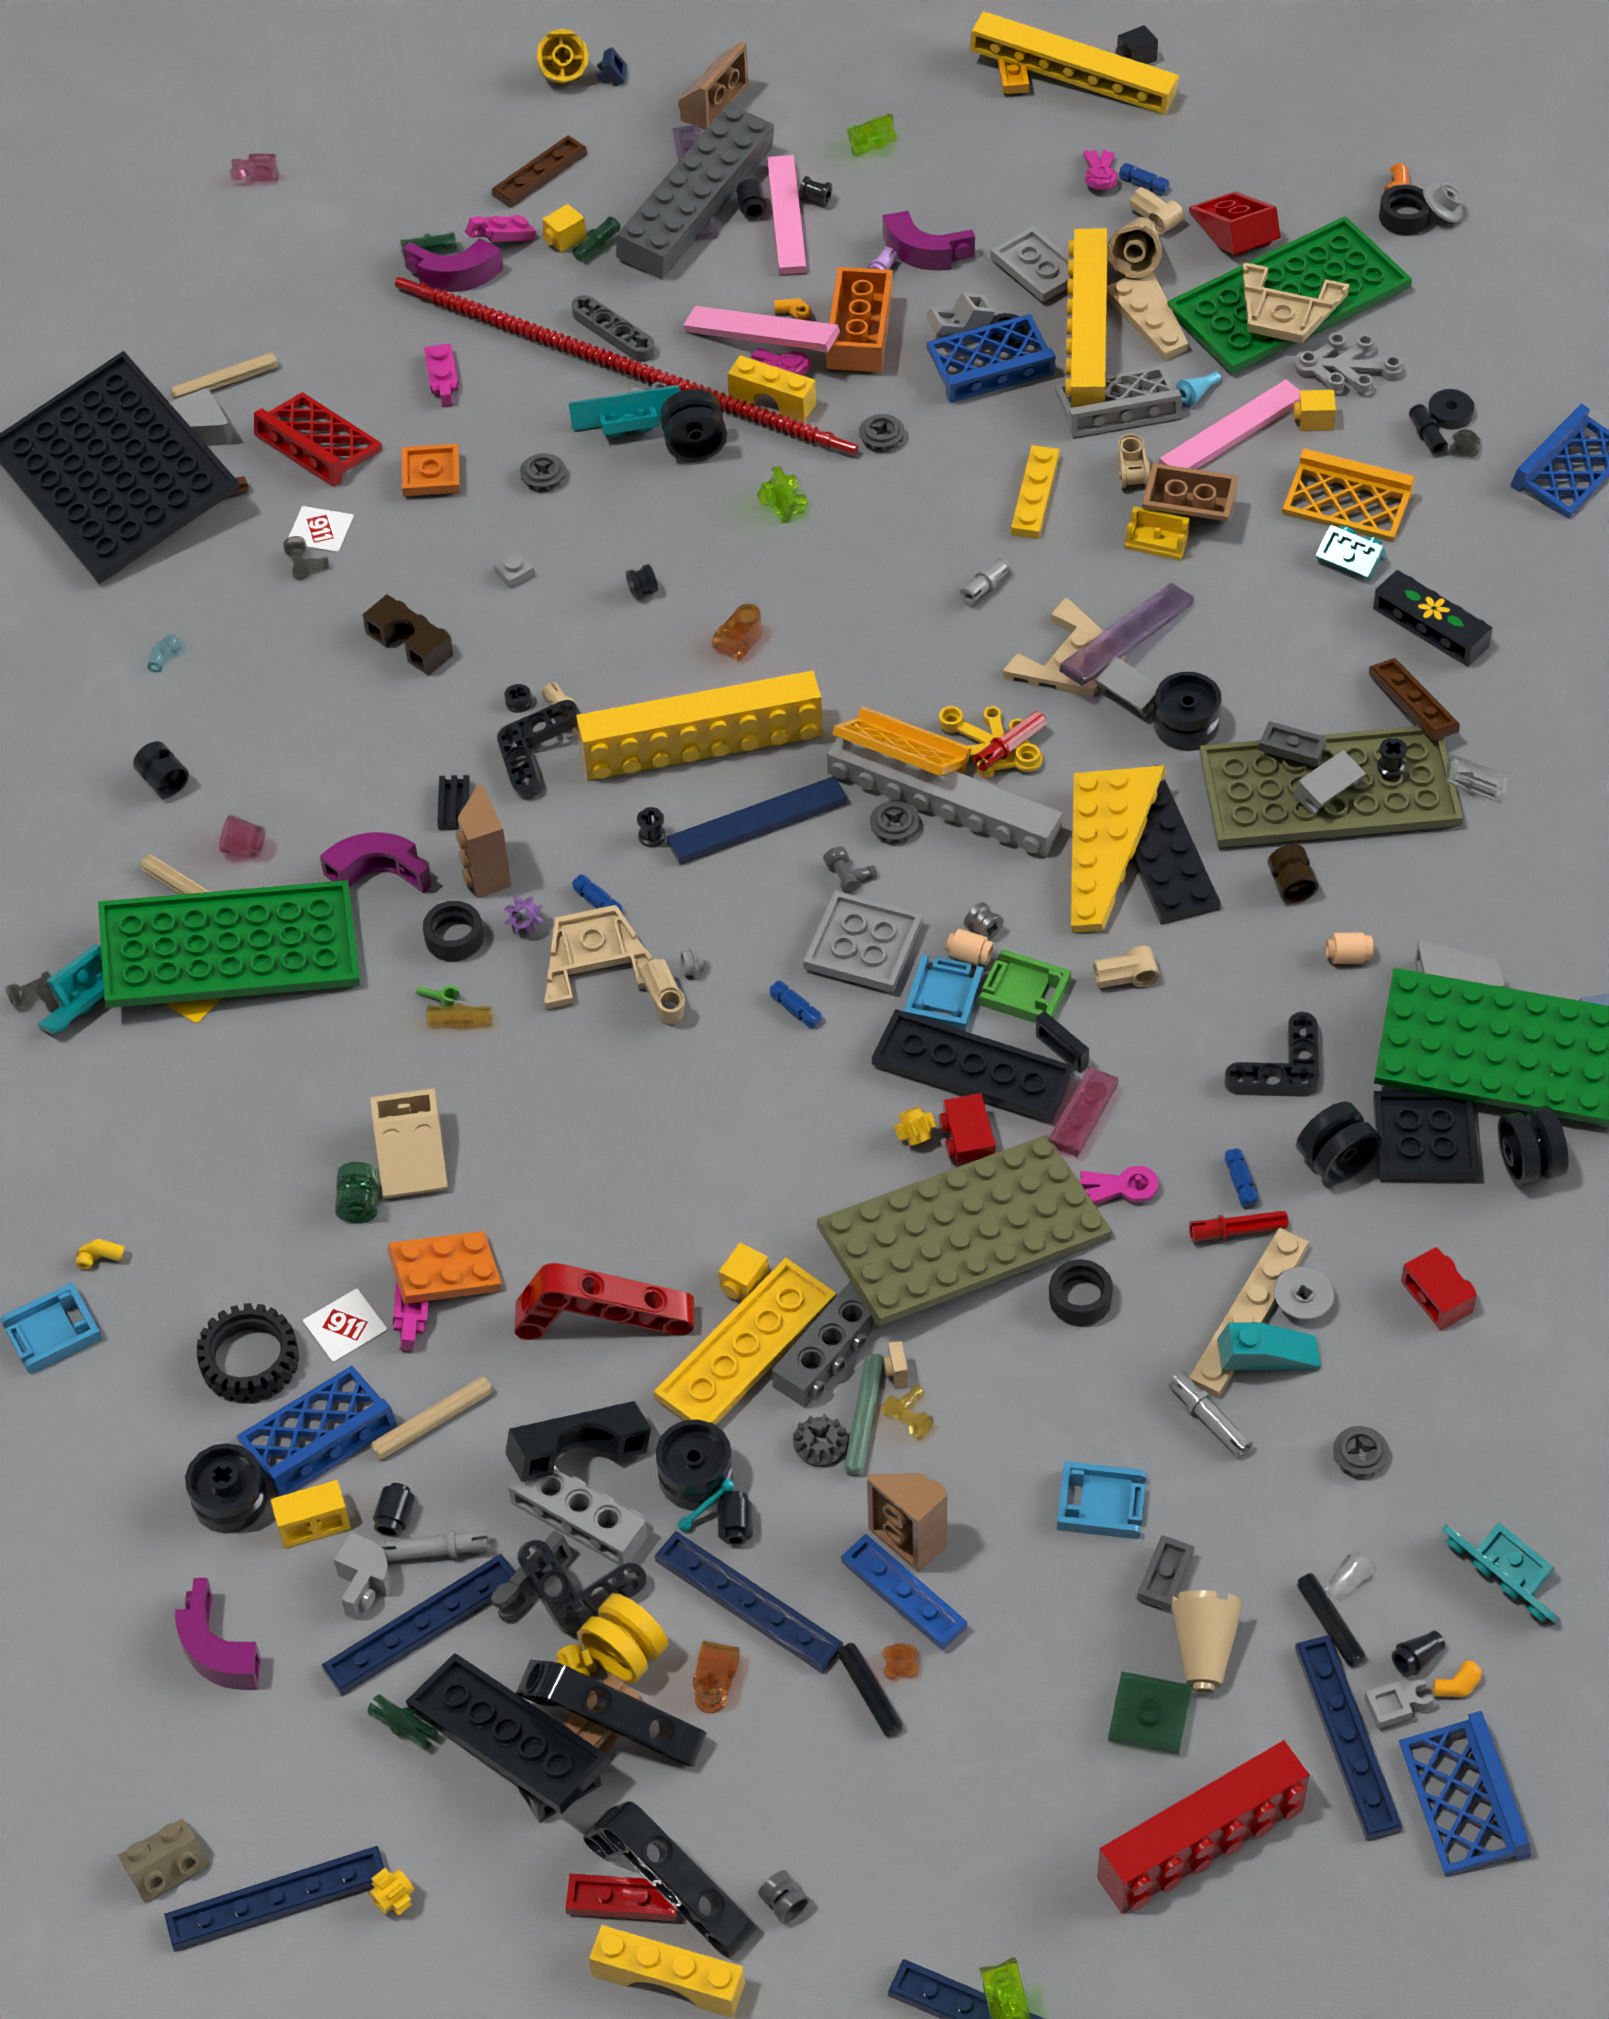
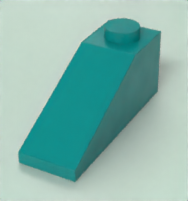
M1262 1322L1228 1323L1217 1338L1221 1370H1311L1321 1367L1316 1335Z

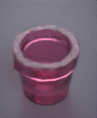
M229 814L222 829L219 850L221 853L229 855L239 854L258 857L264 845L266 830L264 827Z

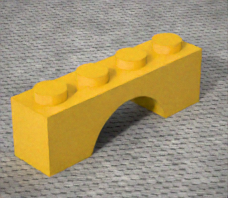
M601 1925L589 1957L593 1977L623 1986L636 1982L660 1985L687 1997L698 2008L734 2018L745 1986L743 1966Z

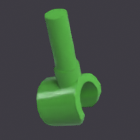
M452 985L445 986L441 991L418 986L416 991L417 994L439 1000L442 1008L445 1010H450L454 1007L455 1001L451 998L459 999V990Z

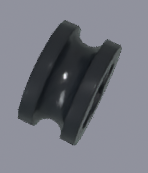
M514 684L505 690V703L510 711L521 713L531 707V691L528 686Z

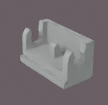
M1115 657L1095 679L1096 684L1100 686L1099 689L1103 692L1109 690L1137 708L1142 713L1141 716L1143 718H1149L1154 713L1155 692L1159 684L1118 657Z
M1342 750L1300 779L1292 796L1296 800L1298 799L1310 813L1314 814L1319 811L1318 808L1323 807L1325 803L1351 785L1355 786L1365 777L1366 773Z

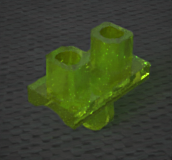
M888 113L881 117L877 116L868 122L847 128L846 131L852 154L858 156L876 148L881 150L886 147V144L898 140L894 130L893 115Z
M773 466L771 469L773 473L772 478L769 482L761 484V488L757 492V498L760 504L764 506L770 505V507L775 508L781 523H789L793 514H803L805 512L808 500L805 494H796L798 480L795 475H784L781 466Z
M1015 1957L999 1965L979 1968L990 2019H1031L1018 1962Z

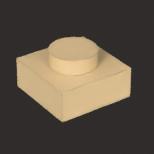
M902 1341L888 1343L889 1356L883 1357L886 1377L892 1376L894 1389L908 1387V1369Z

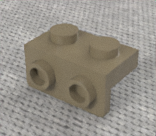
M183 1818L175 1823L165 1825L156 1834L132 1844L126 1851L118 1855L124 1869L144 1902H148L207 1868L209 1865L195 1835Z

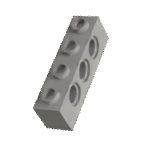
M554 1466L553 1475L521 1482L517 1475L508 1486L511 1504L617 1565L629 1563L648 1538L646 1520L638 1511L634 1509L627 1510L621 1507L608 1494L603 1492L598 1494L588 1488L586 1483L575 1476L570 1478L561 1473L556 1466ZM549 1491L558 1492L552 1496L545 1495ZM578 1507H585V1508H587L586 1510H584V1511H582V1512H575V1511H573L574 1509H576V1508H578ZM607 1523L615 1524V1526L612 1528L602 1527Z

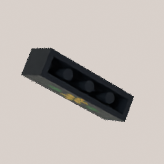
M1396 570L1375 589L1373 604L1375 611L1466 667H1469L1489 648L1492 626L1463 610L1459 605H1455L1440 596L1436 591L1430 590L1417 582L1413 577Z

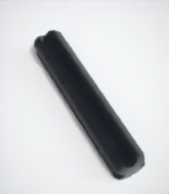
M1308 1573L1300 1577L1297 1583L1298 1589L1327 1634L1330 1635L1331 1640L1347 1665L1353 1667L1360 1664L1364 1660L1365 1652L1316 1576Z
M854 1643L842 1646L838 1650L839 1658L884 1735L892 1737L902 1730V1722Z

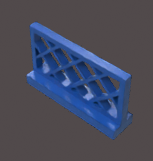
M1031 314L928 341L926 345L945 385L946 397L949 403L1054 375L1056 356L1052 348L1048 349ZM1028 325L1030 332L1026 336L1015 332V329ZM998 333L1005 337L1000 343L989 339V336ZM1010 338L1023 342L1020 349L1006 344ZM969 340L979 343L975 350L962 345L965 341ZM984 345L997 350L993 357L980 352ZM1028 345L1040 349L1039 352L1031 354L1024 352ZM946 347L953 351L947 357L939 354L936 349ZM958 352L971 357L967 364L954 359ZM1002 352L1015 356V358L1006 361L998 359ZM976 359L989 363V365L980 368L972 366ZM952 366L962 370V373L949 376L947 370Z
M1582 403L1517 468L1510 485L1518 492L1523 488L1527 489L1568 519L1609 477V455L1606 446H1609V430L1590 418L1588 414L1591 409ZM1586 428L1597 434L1598 439H1585L1583 431ZM1580 446L1582 455H1569L1567 447ZM1587 446H1600L1601 455H1589ZM1552 463H1564L1566 471H1553ZM1571 463H1584L1586 471H1573ZM1591 463H1604L1605 471H1592ZM1536 479H1548L1550 488H1542L1534 483ZM1555 479H1568L1570 488H1557ZM1575 479H1588L1589 487L1576 488ZM1559 495H1572L1573 504L1570 507L1559 500Z
M351 1365L238 1434L237 1439L244 1448L254 1454L262 1472L270 1480L278 1496H283L294 1492L370 1445L374 1440L396 1428L397 1424L391 1406L384 1398L380 1399ZM352 1379L356 1383L354 1392H338L339 1387ZM316 1400H328L325 1410L309 1408ZM335 1401H350L348 1411H332ZM358 1402H370L373 1404L362 1412H355ZM289 1417L298 1418L296 1428L280 1427L285 1419ZM306 1418L321 1419L319 1429L303 1428ZM329 1420H345L344 1423L333 1430H326ZM259 1435H270L266 1446L252 1445L250 1441ZM277 1436L292 1437L290 1446H274ZM300 1437L315 1438V1441L307 1446L297 1448ZM271 1455L286 1456V1459L273 1467L268 1465Z
M1482 1710L1468 1714L1469 1720L1399 1740L1445 1877L1514 1856L1516 1860L1531 1857L1530 1843ZM1465 1732L1468 1744L1462 1755L1444 1747L1449 1737ZM1426 1745L1435 1751L1428 1764L1425 1765L1413 1759L1410 1748ZM1470 1752H1472L1474 1760L1468 1758ZM1441 1753L1458 1761L1450 1776L1433 1768ZM1464 1764L1479 1772L1480 1776L1474 1787L1456 1779ZM1417 1769L1423 1771L1420 1778ZM1429 1774L1446 1782L1439 1798L1425 1792L1423 1789ZM1482 1784L1484 1786L1486 1793L1479 1791ZM1452 1786L1470 1794L1462 1809L1444 1801ZM1475 1797L1491 1805L1492 1809L1485 1821L1468 1813ZM1428 1801L1435 1804L1432 1810L1429 1807ZM1440 1807L1458 1815L1450 1831L1435 1824L1434 1818ZM1494 1817H1495V1820H1496V1822H1497L1498 1827L1495 1826V1825H1493V1824H1491L1492 1821H1493V1819H1494ZM1464 1819L1482 1827L1474 1843L1456 1835ZM1488 1830L1502 1837L1505 1848L1489 1851L1479 1845ZM1440 1835L1446 1837L1443 1844ZM1452 1841L1470 1849L1464 1860L1449 1864L1446 1851ZM1475 1852L1481 1854V1855H1478V1856L1473 1857L1474 1854H1475Z

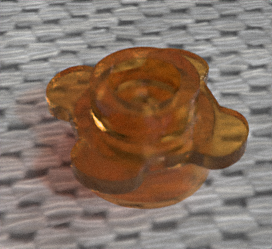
M903 1643L886 1646L882 1651V1657L886 1660V1667L883 1669L884 1675L888 1679H894L896 1676L903 1675L909 1678L915 1677L919 1671L914 1658L917 1655V1649L911 1644L906 1645ZM902 1659L904 1662L898 1664L897 1660Z

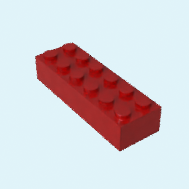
M1285 1740L1100 1847L1097 1879L1121 1914L1131 1908L1132 1910H1138L1150 1901L1151 1896L1159 1891L1168 1892L1180 1884L1182 1878L1191 1872L1198 1874L1206 1870L1212 1864V1860L1223 1853L1225 1856L1233 1854L1250 1837L1255 1836L1258 1838L1265 1835L1272 1829L1275 1822L1284 1817L1286 1820H1289L1298 1815L1304 1808L1310 1774Z

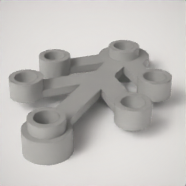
M1332 333L1329 336V342L1314 352H1300L1294 358V367L1298 374L1304 377L1315 375L1327 384L1329 390L1334 391L1343 389L1344 379L1351 382L1358 392L1367 393L1371 391L1373 378L1368 374L1359 375L1354 370L1380 372L1382 378L1387 381H1398L1402 378L1404 370L1402 360L1395 355L1386 357L1384 361L1355 359L1363 353L1372 351L1374 338L1368 334L1358 336L1356 345L1335 358L1326 357L1334 351H1342L1345 348L1346 337L1342 333ZM1326 369H1334L1336 372L1330 373Z

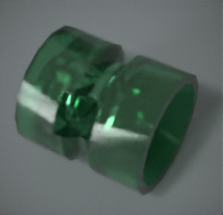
M350 1162L339 1167L336 1177V1216L349 1223H365L376 1218L378 1214L377 1192L379 1190V1171L373 1165L363 1162Z

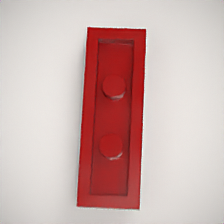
M569 1874L565 1906L566 1914L677 1921L678 1910L646 1878Z

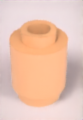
M958 929L955 934L950 933L945 950L949 951L950 959L970 963L976 967L980 965L987 966L993 953L994 942L988 941V937Z
M1363 932L1332 933L1331 939H1326L1325 942L1326 957L1331 958L1332 964H1364L1365 961H1371L1373 958L1372 936L1364 935Z

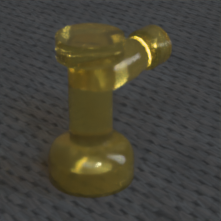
M919 1385L913 1386L910 1392L900 1400L893 1395L889 1396L881 1408V1412L885 1415H893L907 1424L910 1435L917 1440H921L927 1435L934 1420L926 1412L915 1414L909 1410L917 1400H920L925 1395L923 1388Z

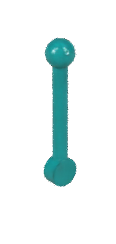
M729 1478L724 1479L721 1482V1487L688 1517H682L679 1520L677 1527L683 1532L688 1531L692 1526V1522L725 1492H730L734 1489L733 1480Z

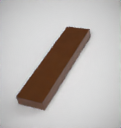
M567 135L493 187L492 196L512 208L587 154V147Z
M1396 658L1369 666V675L1433 741L1459 732L1460 723Z

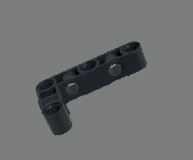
M530 1659L516 1691V1694L529 1701L543 1706L563 1708L690 1767L694 1766L707 1735V1732L557 1662ZM591 1691H594L597 1695V1704L593 1709H589L586 1701ZM656 1720L659 1724V1733L655 1738H652L649 1733V1727Z
M627 1801L608 1809L583 1836L586 1845L602 1859L607 1860L623 1854L723 1956L731 1959L755 1932L756 1928L752 1921L635 1803ZM649 1843L655 1845L659 1850L660 1856L657 1863L651 1861L647 1856ZM701 1897L707 1898L711 1903L709 1916L704 1915L700 1911L699 1901Z

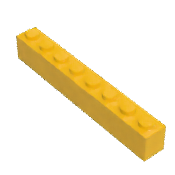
M985 11L982 12L971 31L970 51L997 60H1004V62L1015 64L1018 67H1021V65L1026 66L1027 70L1164 115L1176 96L1178 74Z
M1107 228L1074 229V240H1069V257H1074V259H1068V276H1073V279H1068V296H1073V298H1067V315H1072V318H1067V335H1072V338H1066V355H1072V357L1066 358V375H1071V378H1066L1065 394L1071 395V407L1105 402Z

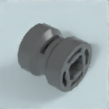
M781 1870L772 1875L758 1891V1895L764 1903L773 1906L774 1914L781 1923H788L795 1919L807 1907L810 1900L802 1889L794 1887V1880L786 1870Z

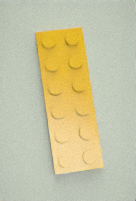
M785 1257L654 1390V1398L683 1420L699 1419L716 1425L797 1342L835 1299L837 1293Z

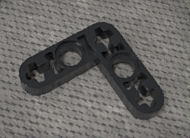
M571 700L560 701L501 728L498 732L497 741L511 785L522 799L533 798L540 792L542 787L531 747L577 727L576 715L581 714L575 702ZM541 722L546 723L543 730L533 732L535 725ZM513 736L516 747H512L510 744V738ZM521 756L526 757L523 764L513 766L515 759ZM526 775L528 777L529 785L525 786L522 776Z
M1297 1012L1289 1018L1287 1031L1288 1063H1233L1227 1067L1225 1072V1088L1236 1095L1306 1097L1314 1094L1319 1081L1318 1025L1316 1018L1308 1012ZM1299 1025H1305V1038H1300ZM1306 1049L1310 1051L1312 1056L1307 1059H1301L1295 1055V1051ZM1269 1074L1279 1077L1280 1082L1273 1085L1268 1084L1263 1080V1077ZM1253 1075H1257V1083H1253ZM1235 1076H1242L1243 1082H1238ZM1287 1076H1290V1084H1286ZM1300 1077H1306L1308 1083H1302Z
M530 1540L525 1542L518 1551V1562L555 1625L564 1632H577L590 1618L588 1612L584 1611L575 1617L577 1622L575 1626L573 1623H564L563 1618L567 1616L565 1609L568 1607L569 1610H577L582 1607L583 1604L579 1601L581 1597L585 1607L592 1613L591 1616L599 1617L598 1607L592 1603L591 1595L598 1587L604 1588L609 1596L612 1593L617 1594L616 1589L608 1582L609 1579L612 1578V1583L617 1584L624 1580L625 1570L628 1573L635 1572L637 1577L633 1580L634 1587L624 1585L617 1589L621 1595L629 1599L639 1593L646 1584V1573L640 1565L624 1563L579 1592H576L547 1543L541 1540ZM532 1547L534 1550L541 1549L543 1554L540 1555L539 1561L543 1567H548L551 1564L553 1570L546 1571L537 1578L535 1572H539L541 1569L536 1562L529 1563L527 1561V1557L531 1555L529 1548ZM550 1576L557 1577L562 1584L561 1592L554 1597L549 1596L544 1590V1582Z

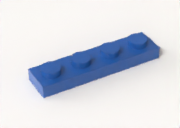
M867 1534L863 1535L841 1556V1563L942 1651L967 1628V1621Z

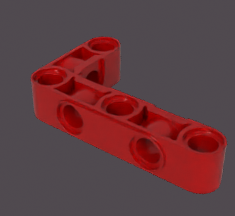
M561 1263L543 1265L515 1302L514 1333L517 1337L525 1340L541 1338L563 1311L677 1336L690 1334L694 1330V1297L690 1293Z

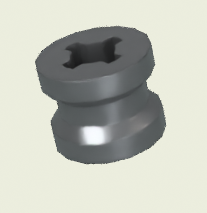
M981 902L968 912L964 925L970 931H976L977 934L988 937L989 941L998 934L1003 926L1004 919L998 913H992L990 906L985 902Z

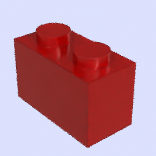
M982 1094L943 1100V1113L938 1114L939 1125L942 1133L947 1132L949 1140H945L948 1159H954L956 1168L995 1154L996 1145Z
M1438 1247L1404 1264L1401 1283L1440 1331L1473 1313L1477 1297L1474 1286L1470 1281L1462 1278L1456 1270L1453 1260L1447 1255L1444 1256Z

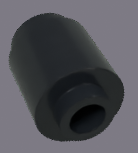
M746 179L740 182L736 188L741 213L749 219L761 217L766 209V200L761 182L756 179Z
M391 1483L390 1486L382 1488L373 1516V1521L375 1522L374 1530L389 1537H399L401 1531L406 1529L415 1501V1496L410 1492L411 1489L401 1483Z
M730 1491L724 1493L717 1505L718 1537L729 1545H742L753 1536L752 1503L744 1492Z

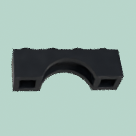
M635 1401L510 1428L505 1454L519 1479L523 1482L553 1475L555 1460L562 1453L575 1448L600 1450L615 1460L645 1454L648 1449L651 1427Z

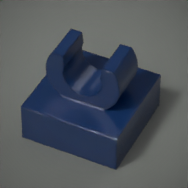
M613 47L605 50L603 60L597 64L600 72L596 73V76L602 83L611 79L616 86L625 82L627 64Z

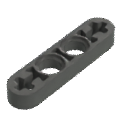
M582 295L572 301V315L577 322L636 361L645 362L654 357L655 345L651 336L593 297ZM602 319H607L610 321L609 323L604 325L597 323V321ZM622 332L630 334L629 336L624 338L616 336L618 333Z

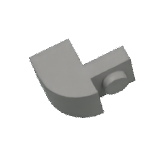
M962 292L952 310L930 308L925 317L933 327L934 332L941 336H950L989 325L996 311L984 294ZM972 340L965 341L963 344L969 343Z
M350 1532L336 1555L334 1563L338 1576L351 1582L341 1599L345 1615L358 1620L363 1611L368 1610L372 1606L376 1592L386 1597L388 1596L391 1588V1575L382 1548L374 1541Z

